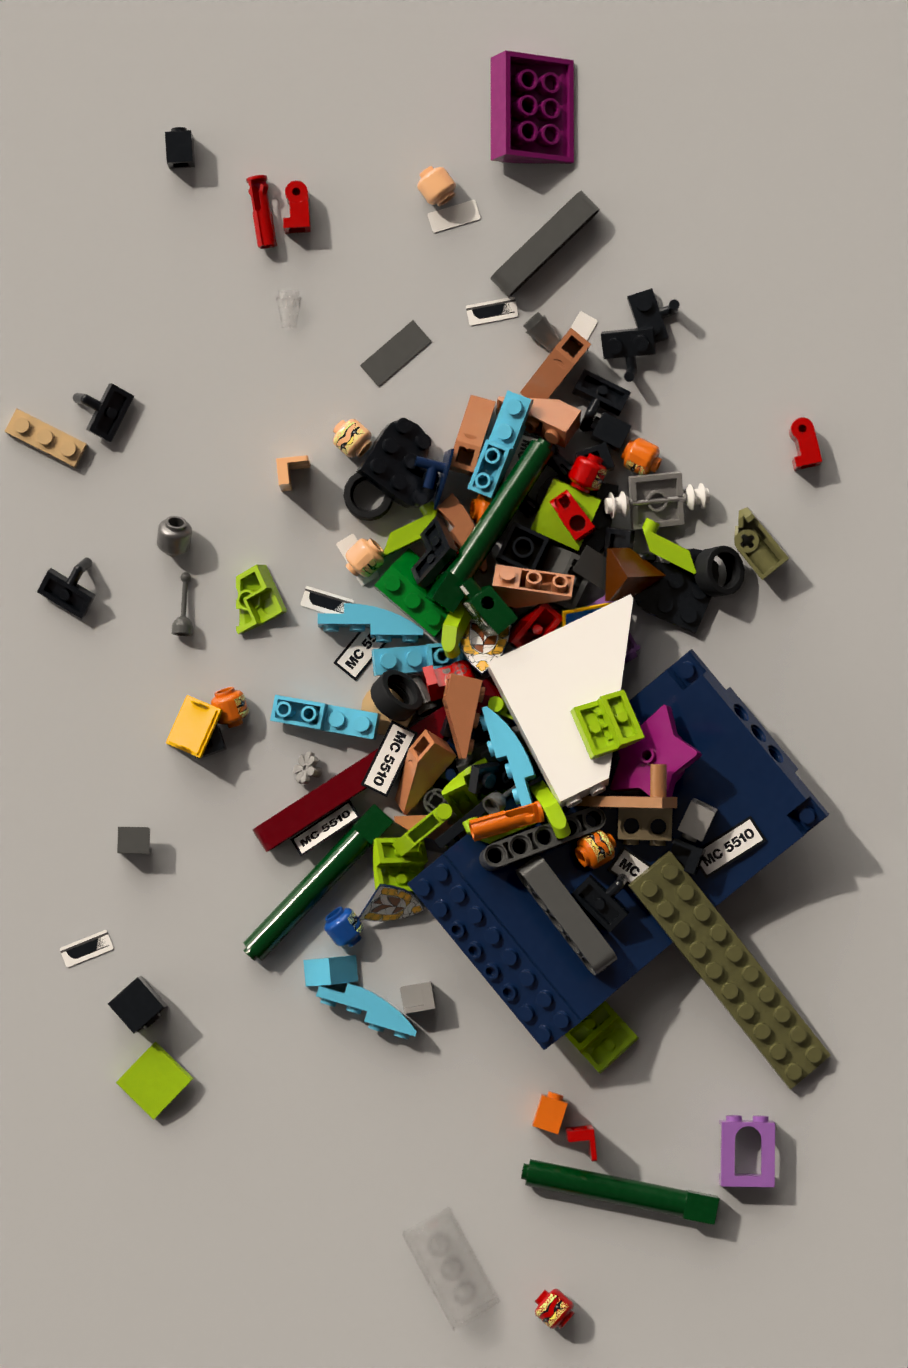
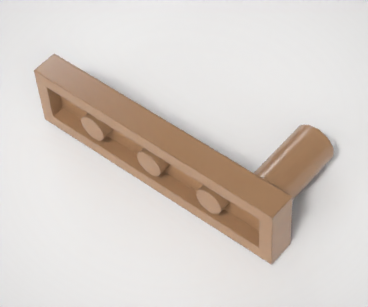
M650 764V797L587 795L581 798L582 801L576 805L589 807L677 808V797H667V764Z

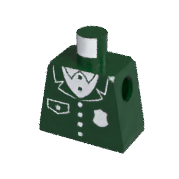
M470 577L459 586L468 597L462 603L463 607L486 637L499 635L518 619L490 585L480 588L476 581ZM481 600L484 601V608L481 605Z

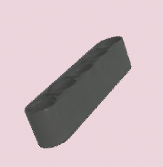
M579 191L520 247L490 279L508 297H511L591 221L600 209L583 191Z
M589 807L565 816L568 825L572 828V835L562 839L556 838L553 828L549 823L492 843L480 853V864L488 871H495L578 840L582 836L601 829L606 821L605 813L598 807ZM586 815L595 817L597 821L596 827L587 824ZM537 833H544L547 836V845H542L538 842ZM513 842L522 844L523 854H517L513 851ZM488 851H494L498 854V863L489 861Z
M535 855L516 870L520 881L594 976L600 974L617 960L613 949L540 855Z

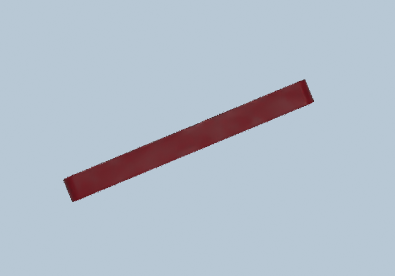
M491 676L482 681L481 686L485 687L482 703L478 702L476 713H480V715L483 714L482 707H488L490 698L494 696L502 698ZM444 706L409 728L418 733L415 741L425 729L441 739L446 738L440 734L446 716ZM378 749L254 828L252 831L264 850L269 852L367 789L361 783Z

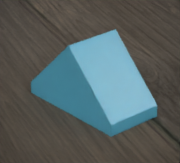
M356 955L303 960L306 987L359 981Z

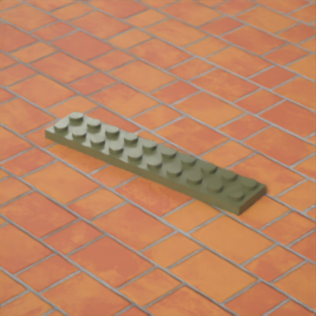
M670 851L628 884L629 888L789 1089L796 1086L831 1056Z

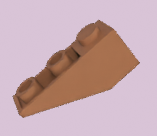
M570 328L520 391V394L527 398L549 399L587 352L591 344Z
M470 395L453 448L454 453L449 470L469 476L473 475L485 443L496 401Z
M499 396L497 399V416L505 397ZM529 398L534 401L525 422V430L545 438L552 444L565 448L580 427L581 410L559 399Z
M496 564L492 588L508 607H526L571 599L575 576Z
M451 673L447 675L442 702L458 759H466L467 754L471 755L473 751L474 739L470 738L472 729H476L478 726L480 713H476L478 702L482 703L485 687L481 686L482 680Z
M426 729L408 749L395 796L396 803L405 815L418 804L422 796L435 784L440 775L457 757L446 741Z

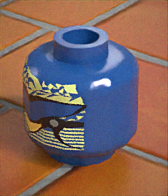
M338 907L326 916L324 930L337 946L348 945L352 947L361 940L360 934L363 931L364 925L352 909Z

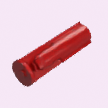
M256 175L246 179V183L250 186L248 193L252 200L257 245L260 249L277 246L273 217L268 199L269 187L266 184L268 180L266 175Z

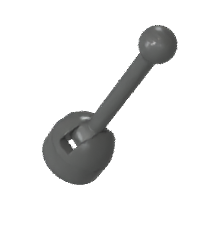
M184 572L180 577L183 582L181 616L173 622L172 634L192 636L193 624L186 617L187 590L191 575Z
M514 785L504 794L495 792L486 796L483 799V807L486 812L493 814L503 811L506 807V798L512 794V789L516 788V786Z

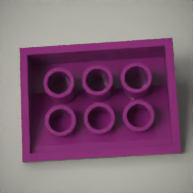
M507 50L491 57V161L528 164L574 163V60Z

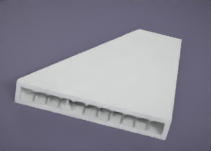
M631 594L488 662V672L561 808L565 806L567 808L574 807L582 801L581 798L589 794L596 796L604 792L609 783L613 752L591 760L570 711L573 707L597 701L600 696L621 690L633 606Z

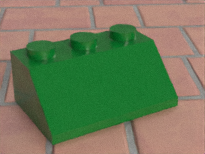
M408 549L389 567L375 583L374 587L435 639L442 631L443 623L449 612H445L425 598L437 578L426 589L418 586L411 568L420 557Z

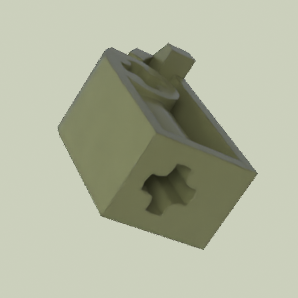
M748 507L739 510L738 526H735V546L758 576L764 580L790 557ZM744 534L746 536H754L755 539L752 541L754 546L752 548L750 546H742L741 543L744 542L742 536Z

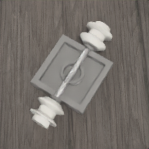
M679 471L628 476L629 498L623 491L620 492L619 497H614L613 493L610 492L608 498L604 499L605 513L610 514L612 519L615 518L616 513H621L622 517H626L630 510L631 529L633 530L642 529L646 518L659 523L660 527L685 525L683 503L691 511L694 510L695 505H700L701 509H705L706 504L710 502L709 489L705 488L702 483L699 484L698 489H693L692 485L689 484L683 493L682 473Z

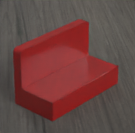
M593 1126L565 1127L567 1141L578 1142L588 1140L590 1159L592 1162L597 1161Z

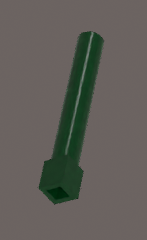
M541 438L538 441L531 440L447 570L441 572L425 598L445 612L454 613L465 596V593L459 586L470 577L473 578L553 457L552 446Z
M373 804L344 837L243 942L246 946L243 951L254 961L257 958L263 961L370 846L374 844V839L380 838L394 822L380 808Z
M530 1159L529 1164H523L521 1179L525 1180L526 1186L679 1216L683 1219L715 1225L720 1199L716 1195L681 1190Z

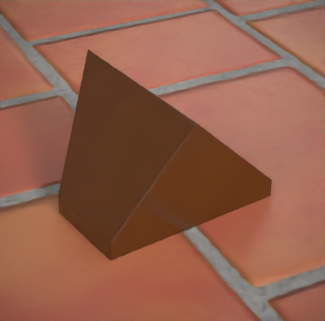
M607 548L605 601H617L630 594L634 597L666 575L648 561L643 560L631 548Z

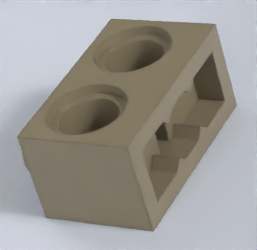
M618 807V839H623V844L639 845V840H650V845L666 846V841H672V808ZM629 818H634L639 822V829L635 833H628L623 827L624 822ZM655 819H662L666 823V829L661 834H655L651 831L650 825Z

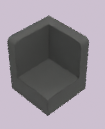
M118 827L117 853L152 854V849H150V828Z

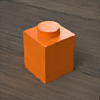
M548 1091V1095L541 1094L532 1126L558 1134L568 1104L566 1101H563L564 1096Z

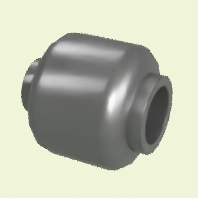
M170 516L163 520L158 526V548L169 556H178L186 553L191 544L192 527L184 518L179 516Z

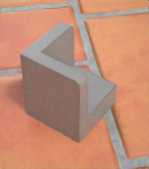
M431 981L402 986L400 988L404 1014L436 1008Z

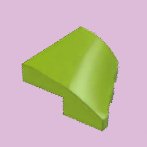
M256 564L236 576V589L238 591L236 609H239V626H236V631L238 634L250 631L287 612L267 565Z

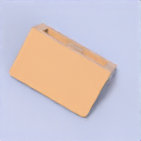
M308 455L276 458L278 483L281 491H292L290 470L311 468Z

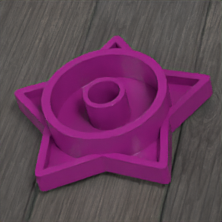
M663 705L640 726L645 738L618 750L620 760L610 786L611 790L619 792L642 789L650 796V764H667V797H672L675 784L681 778L685 769L702 756L700 751L682 740L678 735L672 709L670 706Z

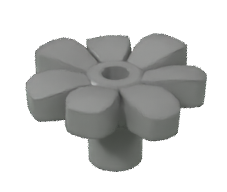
M307 752L305 756L300 755L298 759L300 765L294 766L293 773L297 774V783L307 785L310 782L311 776L319 778L322 775V768L316 766L318 758L315 757V753Z

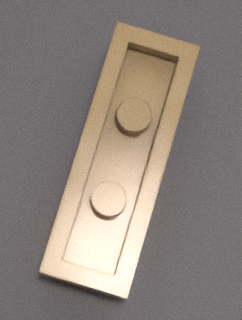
M17 408L4 431L76 468L87 447L86 443Z

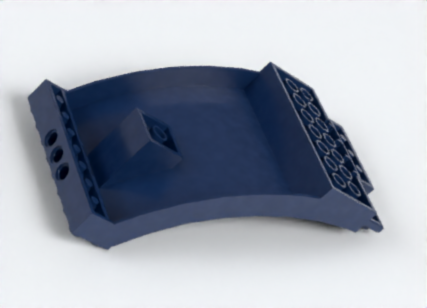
M693 649L689 650L629 700L640 726L661 706H670L678 735L682 740L702 753L698 760L685 769L683 775L675 784L672 797H677V808H672V840L676 838L701 848L749 816L752 817L767 840L707 879L700 868L697 875L688 873L714 907L719 905L829 815L795 773L798 770L796 765L732 688L729 687L726 690ZM613 752L608 786H606L604 792L598 795L649 796L642 789L619 792L610 789L620 760L619 752ZM541 773L528 785L530 787L540 781H544L546 785L547 783ZM514 797L506 802V807L503 811L521 807V803L516 805ZM693 798L718 809L703 841L698 839L696 842L687 840L682 837L683 832L678 830ZM565 806L561 809L564 815L567 816L589 808V806H574L571 808ZM598 807L603 810L606 817L604 826L599 830L606 834L610 833L616 842V847L614 848L615 856L611 861L597 869H592L588 866L584 867L575 855L578 840L538 855L546 861L568 892L572 894L590 874L607 889L617 878L608 871V868L624 846L652 865L668 851L671 852L673 847L672 841H666V846L650 845V840H639V845L623 844V839H618V807ZM586 815L587 824L596 827L597 821L595 817ZM544 817V819H545L544 822H542V823L539 822L536 826H533V827H531V828H529V829H526V830H524V831H527V830H530V829H532V828L538 827V826H540V825L546 824V823H548V821H547L546 818ZM629 818L624 822L623 827L626 832L635 833L639 829V822L634 818ZM655 819L650 825L651 831L655 834L663 833L666 829V823L662 819ZM537 833L538 842L542 845H547V836L544 833ZM467 834L407 884L543 1050L547 1049L578 1025L638 971L673 943L629 888L628 884H625L615 898L629 913L610 933L575 899L617 956V960L597 976H594L518 878L516 870L534 856L495 871H488L481 866L479 856L482 850L490 844L481 840L474 841L472 836ZM513 842V851L517 854H523L522 844ZM488 851L489 861L498 863V854L494 851Z

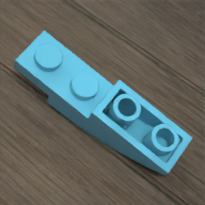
M507 391L489 440L486 439L467 489L493 498L526 429L525 422L534 400Z
M344 603V614L318 613V627H323L325 632H338L339 627H350L351 632H365V628H370L371 638H376V642L381 643L392 642V638H402V642L415 643L418 642V638H423V629L412 621L391 611L374 606Z
M441 643L371 650L374 676H381L387 670H398L405 674L423 673L422 667L433 665V668L437 669L449 666L456 661L468 660L463 654L460 643V655L453 659L446 657Z
M275 695L270 721L376 740L381 714Z
M487 706L482 707L483 715L479 718L483 731H488L491 740L487 741L491 757L496 756L499 762L508 760V763L504 765L508 778L514 779L516 788L512 789L516 805L521 803V806L534 803L528 781L536 779L537 775L527 751L511 728Z
M347 983L345 992L325 986L318 987L316 996L321 998L320 1003L333 1007L336 1006V1003L347 1005V1011L361 1014L362 1010L367 1011L364 1022L369 1023L368 1028L384 1032V1028L395 1031L394 1036L409 1040L410 1035L416 1036L417 1030L409 1019L379 995L352 983Z

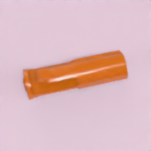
M535 801L525 806L469 820L470 832L473 840L478 841L534 823H542L545 820L544 811L540 802Z

